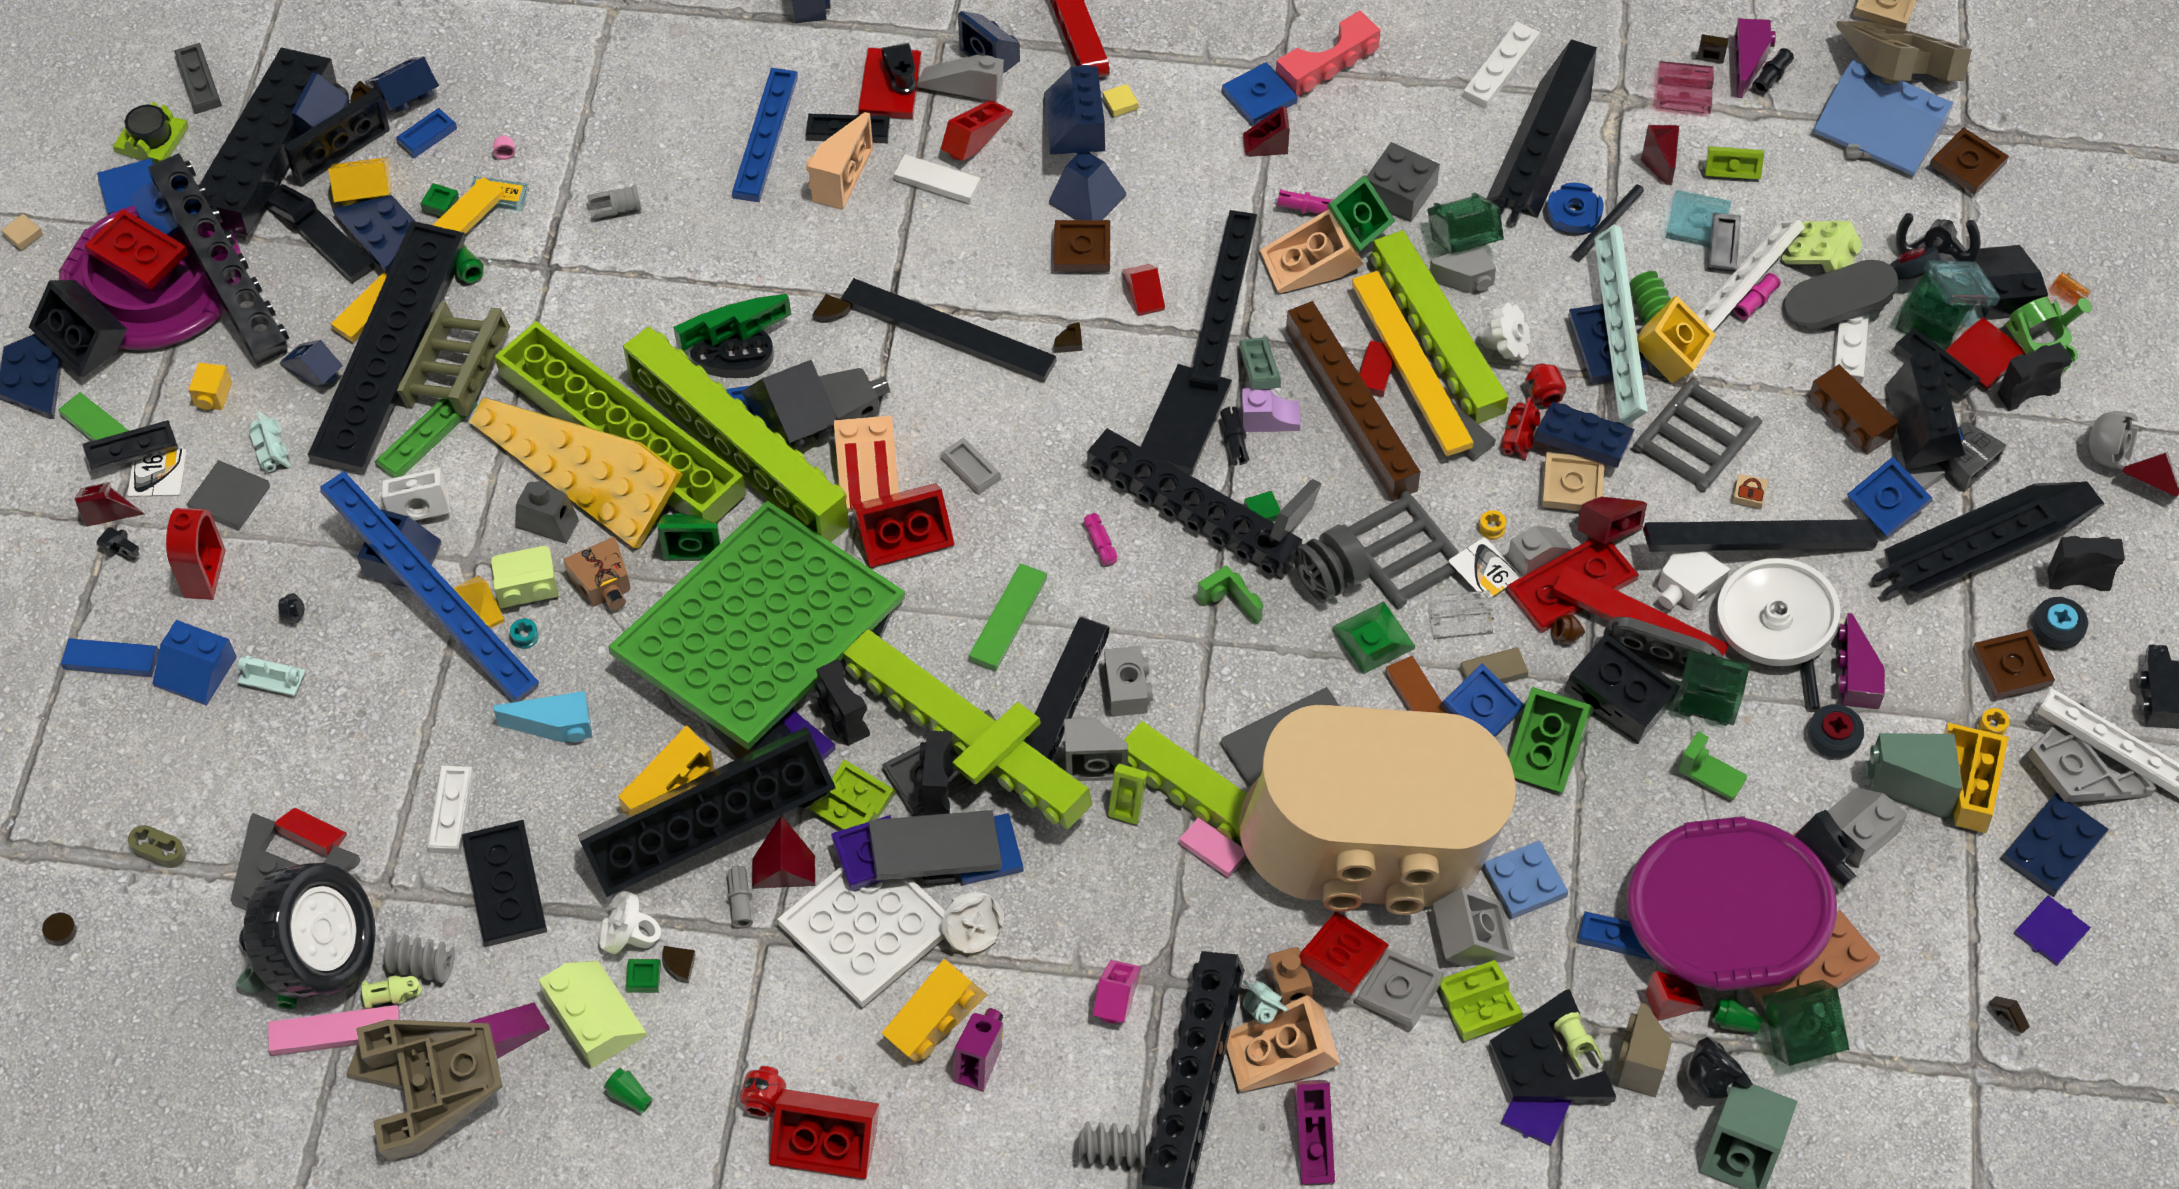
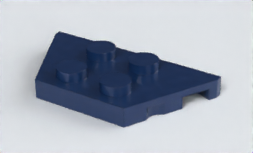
M392 195L332 210L336 219L382 270L388 274L411 220L415 221L412 216Z
M36 334L3 347L0 367V400L10 404H18L21 408L30 412L34 409L44 413L46 418L54 419L62 359Z

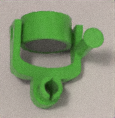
M2042 297L2014 311L2009 316V321L2004 325L2021 345L2025 354L2032 353L2041 346H2051L2061 342L2073 362L2077 360L2078 353L2073 346L2069 345L2072 341V336L2067 325L2083 313L2091 312L2092 306L2086 298L2078 299V304L2062 315L2058 301L2051 304L2048 297ZM2048 326L2057 335L2056 341L2050 343H2036L2031 338V335L2040 332ZM2071 364L2069 366H2066L2063 369L2062 373L2066 371L2068 368H2070Z

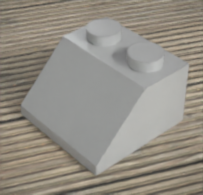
M1077 716L1072 719H1064L1066 772L1078 781L1113 780L1114 771L1118 763L1128 766V744L1096 718Z
M1854 788L1828 810L1854 847L1855 853L1848 860L1857 868L1901 831L1907 817V813L1884 793Z
M1461 887L1433 903L1436 915L1435 922L1439 928L1442 941L1441 949L1446 960L1463 966H1473L1493 960L1502 962L1515 958L1501 901Z

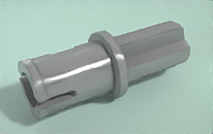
M735 865L728 870L730 893L727 895V899L731 903L732 925L735 928H746L753 924L750 909L752 893L748 890L746 868Z

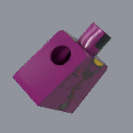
M988 1008L984 1015L979 1013L971 1015L955 1046L954 1083L984 1092L1002 1048V1020L1004 1017L1000 1011Z

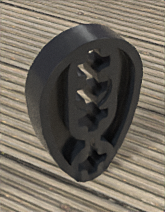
M762 330L745 340H742L738 334H735L714 346L706 339L692 347L690 357L691 362L695 366L700 365L709 375L723 378H750L762 374L770 367L773 362L774 351L770 336ZM763 347V352L758 353L757 348ZM749 348V354H743V349ZM729 351H735V355L729 356ZM706 354V359L702 360L701 355Z

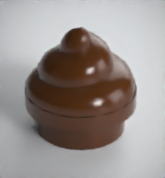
M1565 614L1555 619L1552 634L1554 639L1559 640L1561 644L1570 645L1575 640H1578L1581 635H1584L1585 630L1575 616Z

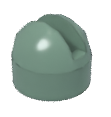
M252 965L246 968L236 981V986L246 993H257L263 989L265 984L254 971Z

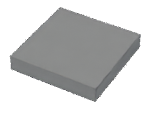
M1386 949L1356 997L1357 1004L1414 1028L1444 979L1443 972Z

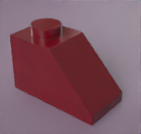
M1598 497L1582 504L1579 511L1577 530L1602 544H1607L1643 528L1647 503L1639 500Z

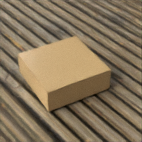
M24 214L1 229L3 236L19 250H23L43 235L41 228Z

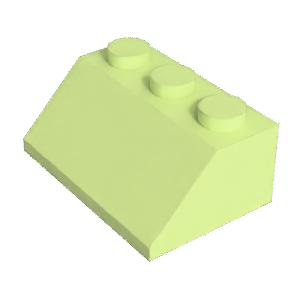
M599 961L565 963L538 979L545 999L591 1069L647 1036L646 1031Z

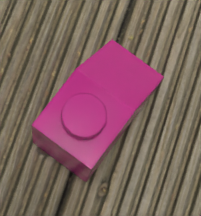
M1110 959L1099 979L1093 1016L1101 1017L1102 1021L1112 1024L1125 1022L1130 1012L1141 966Z

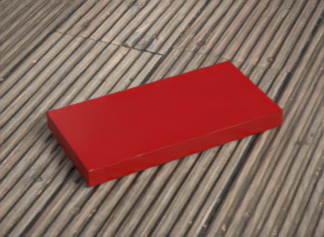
M1592 538L1508 584L1506 591L1539 632L1543 633L1553 627L1554 621L1558 616H1564L1565 614L1574 616L1584 610L1551 593L1565 565L1617 591L1638 580L1639 574L1612 542L1602 544Z

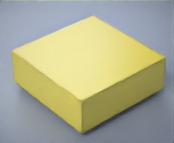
M1128 84L1103 91V100L1113 117L1138 109V101Z

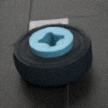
M2051 597L2044 600L2036 608L2032 618L2033 631L2038 639L2047 646L2056 649H2068L2076 646L2085 637L2089 624L2087 614L2082 606L2074 600L2065 597Z

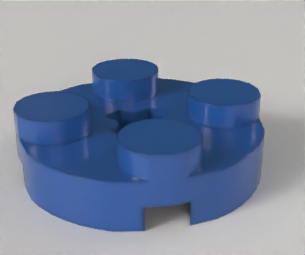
M1566 183L1561 185V189L1555 193L1553 191L1548 198L1547 215L1551 220V226L1555 230H1563L1569 233H1591L1602 218L1604 203L1601 196L1597 197L1592 192L1593 188L1582 183ZM1572 205H1578L1580 210L1574 211L1570 208H1572Z

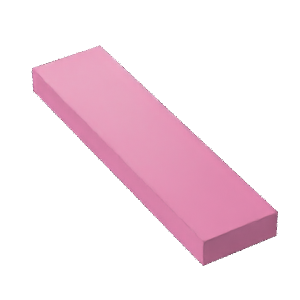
M398 1005L268 1022L269 1053L273 1056L357 1045L359 1042L356 1028L387 1019L400 1020Z

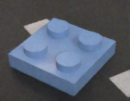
M1540 840L1488 860L1483 864V870L1510 919L1547 906L1568 896L1569 891Z

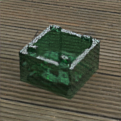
M1476 192L1471 193V197L1442 205L1434 203V207L1427 208L1432 240L1451 254L1504 240L1500 208Z
M1926 271L1904 304L1895 329L1907 334L1915 327L1943 350H1946L1956 340L1969 319L1978 294Z
M1689 650L1674 711L1679 712L1683 716H1696L1717 721L1720 725L1727 726L1729 724L1734 726L1744 695L1750 664Z
M1822 979L1762 996L1774 1056L1786 1065L1792 1066L1850 1050L1838 988Z

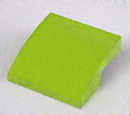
M843 759L832 776L836 789L829 791L830 794L808 809L844 830L869 822V820L878 819L897 791Z
M1496 960L1444 977L1438 987L1451 1018L1464 1041L1515 1024L1523 1019V1012L1509 991V981Z

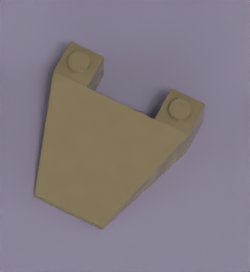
M1837 21L1836 27L1871 73L1883 77L1882 81L1885 83L1898 84L1899 81H1911L1912 74H1928L1936 77V82L1946 85H1952V81H1964L1972 52L1970 48L1877 22Z
M387 1019L356 1028L361 1058L372 1069L399 1062L408 1111L373 1121L379 1153L389 1161L423 1152L503 1087L489 1023Z

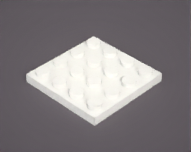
M842 866L777 919L778 925L862 1007L868 1004L945 938L942 932V920L945 910L911 878L888 879L850 891Z

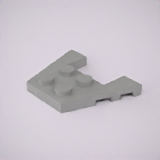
M2083 697L2076 701V703L2095 713ZM2056 724L2050 728L2027 754L2065 802L2149 797L2157 789L2150 780L2133 770L2115 777L2088 743Z

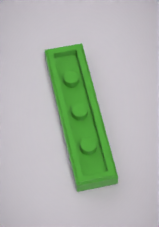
M440 399L375 460L376 466L393 478L404 476L466 416L458 415L449 399ZM475 400L470 413L478 406L477 400Z
M1022 563L1019 564L968 655L970 662L997 671L1047 580V573Z

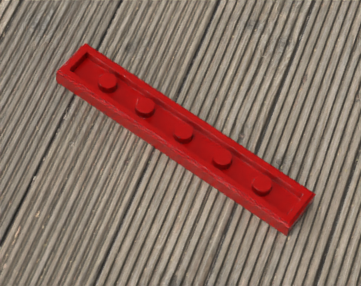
M1566 565L1551 592L1607 621L1614 617H1629L1702 640L1715 647L1722 656H1724L1729 644Z

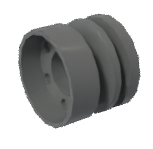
M1338 524L1323 532L1319 536V540L1311 539L1306 545L1302 544L1293 550V560L1298 575L1307 590L1319 602L1326 603L1334 598V596L1342 594L1345 587L1351 589L1370 577L1371 570L1366 553L1355 535L1344 525Z

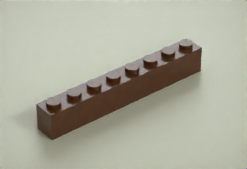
M1311 301L1288 310L1287 334L1391 501L1400 499V495L1404 491H1409L1410 494L1417 492L1421 471L1315 303Z

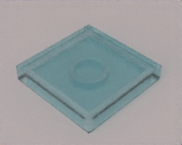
M1676 190L1665 238L1709 247L1713 213L1729 214L1731 201Z
M1928 260L1924 267L1926 273L1948 305L1994 306L2000 300V296L1977 262Z

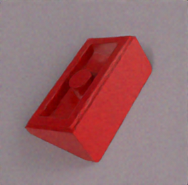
M295 807L274 823L278 834L324 857L328 856L334 845L339 847L347 835L345 831Z

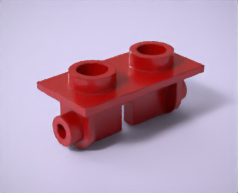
M1528 397L1526 404L1517 403L1516 406L1512 407L1507 426L1508 428L1516 429H1506L1501 442L1504 454L1512 455L1514 452H1519L1523 461H1526L1528 451L1533 446V434L1536 426L1540 423V412L1536 409L1531 397Z

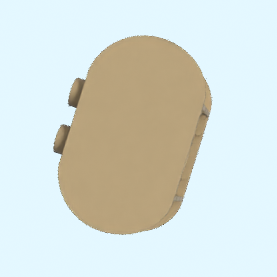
M1333 705L1306 706L1285 716L1272 731L1263 755L1262 773L1250 787L1241 808L1239 819L1240 838L1245 854L1255 870L1269 884L1288 895L1304 900H1321L1324 906L1332 911H1350L1358 908L1362 903L1386 904V910L1392 914L1411 915L1420 912L1424 907H1432L1434 902L1461 887L1468 889L1472 885L1512 812L1516 795L1515 777L1509 758L1497 739L1483 726L1464 716L1449 713Z

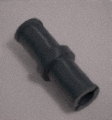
M1781 48L1772 60L1765 63L1763 71L1752 83L1754 90L1765 94L1775 81H1779L1784 76V70L1794 60V55L1789 49Z
M1226 407L1220 411L1225 430L1223 439L1228 444L1231 463L1237 465L1238 459L1239 465H1243L1250 459L1245 444L1246 431L1241 426L1238 408L1232 407L1233 413L1231 414L1230 407Z

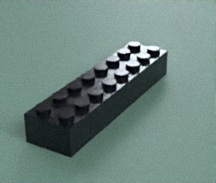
M282 47L278 51L200 182L209 195V199L206 201L210 208L215 206L223 222L219 224L223 230L243 235L249 234L289 165L284 145L298 137L291 112L313 72L320 74L332 85L337 82L331 58Z
M804 727L578 834V837L606 897H609L836 789L810 731L807 727Z

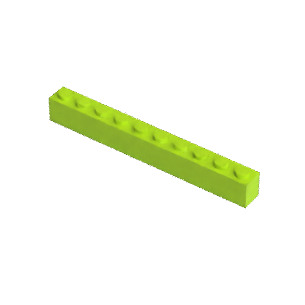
M869 629L843 653L847 664L845 668L854 679L858 680L861 678L876 695L883 694L898 711L903 709L910 714L911 719L920 727L925 725L931 731L952 732V746L959 755L996 722ZM1024 741L987 774L995 776L1001 786L1007 791L1011 792L1014 790L1029 807L1034 808L1036 806L1052 824L1056 825L1059 823L1067 830L1093 805L1087 786Z

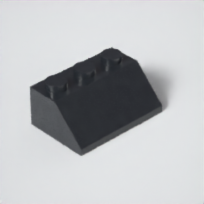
M49 280L28 327L79 377H85L114 355L127 331V328L76 280Z

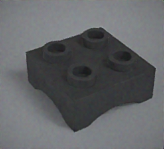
M2061 342L2051 346H2041L2036 351L2026 355L2020 354L2015 356L2009 362L1997 395L2008 411H2012L2029 398L2043 395L2052 396L2059 393L2061 389V374L2063 369L2071 364V356Z
M2079 536L2061 537L2047 569L2050 589L2061 590L2067 586L2085 585L2099 591H2110L2115 572L2125 560L2122 539H2111L2109 537L2080 538Z
M839 659L817 668L818 681L815 682V687L820 696L817 698V702L823 714L829 713L831 716V725L837 737L843 736L849 746L870 736V730L863 721L867 705L861 696L855 694L847 686L844 680L843 666Z
M927 730L926 742L920 743L919 759L921 761V769L917 771V788H919L918 803L924 804V815L950 814V801L946 792L948 790V779L954 772L952 764L954 757L949 753L952 747V732Z

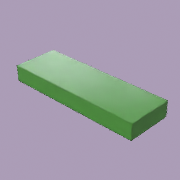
M81 392L58 409L63 418L92 441L129 431Z

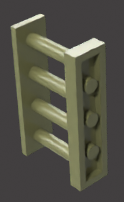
M440 302L397 389L407 408L412 409L420 395L449 399L458 415H469L495 360V355L499 352L510 329V325L501 308L491 307L487 317L481 321L455 318L447 303ZM451 328L479 332L476 340L472 343L446 340ZM440 351L468 354L462 365L435 362ZM429 373L458 376L451 388L424 384Z

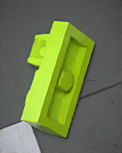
M1708 146L1705 176L1761 179L1764 150Z
M1118 763L1114 771L1108 817L1138 825L1141 818L1147 771Z

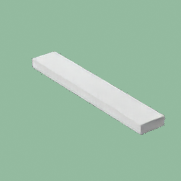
M1801 220L1779 221L1700 310L1697 316L1712 331L1717 328L1805 228Z
M2053 688L2050 689L2037 714L2179 798L2178 762Z

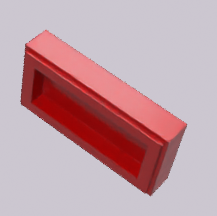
M1372 340L1369 342L1359 375L1371 394L1384 397L1394 361L1384 343Z

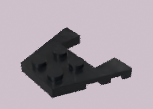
M1570 989L1564 990L1490 1040L1489 1048L1512 1102H1554V1099L1573 1100L1574 1103H1586L1587 1100H1603V1103L1615 1102L1616 1094L1606 1071L1575 1080L1572 1078L1551 1027H1554V1023L1561 1017L1572 1012L1580 1014Z

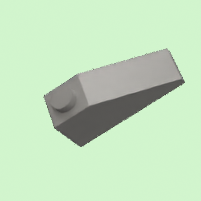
M974 55L925 67L918 80L917 87L996 101L1003 86L1004 59L994 58L989 55Z

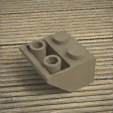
M1640 1003L1637 1014H1630L1615 1074L1620 1075L1618 1087L1656 1098L1665 1072L1672 1041L1648 1005Z

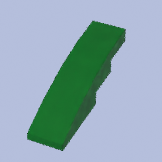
M787 294L758 297L700 314L673 327L676 345L685 351L707 339L714 346L735 334H738L742 340H745L790 316L789 297Z

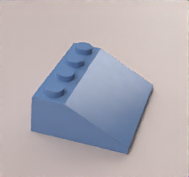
M1852 60L1840 78L1813 133L1845 147L1848 144H1859L1860 151L1869 153L1871 158L1914 176L1946 126L1953 102L1904 81H1899L1898 84L1885 83L1882 81L1883 77L1871 73L1865 64Z

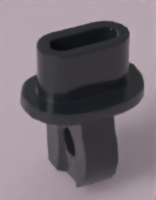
M109 527L96 542V545L104 549V553L108 557H112L118 552L126 559L134 561L140 555L138 552L139 546L127 540L128 533L123 529L117 531Z

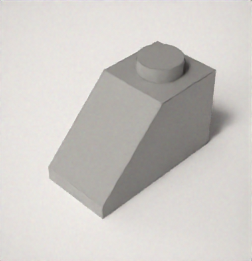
M1480 243L1431 259L1429 271L1437 283L1465 293H1471L1477 290H1485L1494 285L1496 267L1484 245Z
M1533 526L1511 539L1507 559L1523 577L1573 548L1555 528Z

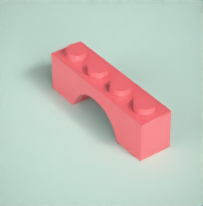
M1359 10L1339 22V43L1336 46L1323 52H1308L1296 48L1276 60V73L1297 96L1304 92H1309L1316 85L1324 80L1331 79L1344 68L1351 67L1357 60L1367 54L1374 53L1379 48L1381 29Z

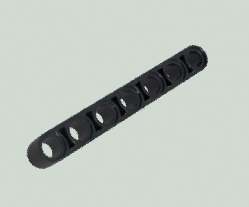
M1084 617L1078 619L1034 713L1040 718L1041 724L1023 740L1050 761L1053 760L1065 734L1064 719L1072 718L1109 635L1110 626Z

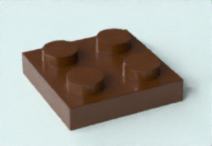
M1963 127L1931 159L1929 166L1975 195L2007 163L2009 156Z
M1055 220L1054 271L1110 272V220Z
M2031 630L1974 643L1972 650L1995 699L2053 685L2055 681L2054 676Z

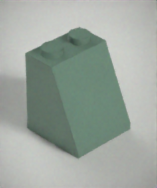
M1879 733L1876 744L1870 748V759L1866 760L1864 764V775L1866 779H1870L1871 791L1884 793L1891 799L1941 818H1950L1962 791L1955 734Z
M1733 1082L1700 1172L1742 1189H1766L1798 1101L1755 1084L1747 1089L1739 1083Z

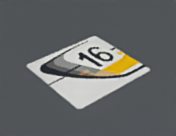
M177 449L132 462L127 495H180L187 450Z
M1482 538L1448 560L1485 600L1490 599L1507 588L1508 584L1522 577L1486 538Z

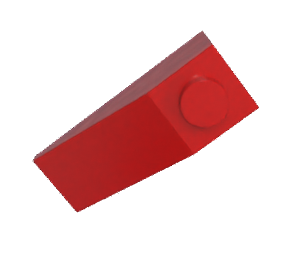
M989 100L948 120L941 150L949 153L953 159L962 161L976 155L1009 120L1013 111L995 101Z

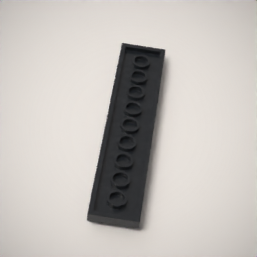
M411 220L308 452V457L311 461L365 473L399 395L397 392L399 383L403 379L424 337L466 240L464 232Z

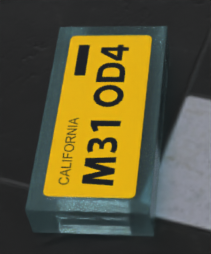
M474 176L471 187L482 177ZM486 178L504 190L505 195L497 201L494 207L522 211L529 191L527 183Z

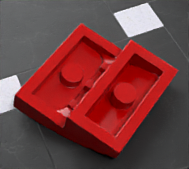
M1985 318L1977 321L1945 350L1980 377L1979 384L1987 391L2005 374L2012 358L2020 354L2026 355L2020 345Z

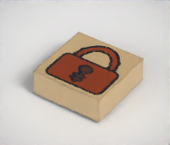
M1739 474L1732 503L1762 509L1768 480Z

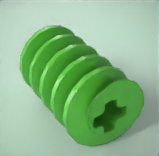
M1656 271L1643 272L1635 276L1629 283L1632 300L1645 326L1671 300V297L1668 296L1669 292L1664 287L1665 283L1663 279L1658 278Z

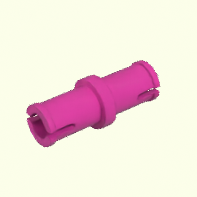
M1280 189L1277 207L1301 210L1302 214L1307 212L1321 214L1328 210L1326 205L1334 199L1311 196L1310 192L1301 194Z
M1767 273L1757 285H1754L1735 306L1734 312L1737 317L1746 320L1758 307L1764 306L1768 302V297L1780 287L1781 281L1778 276L1773 273Z

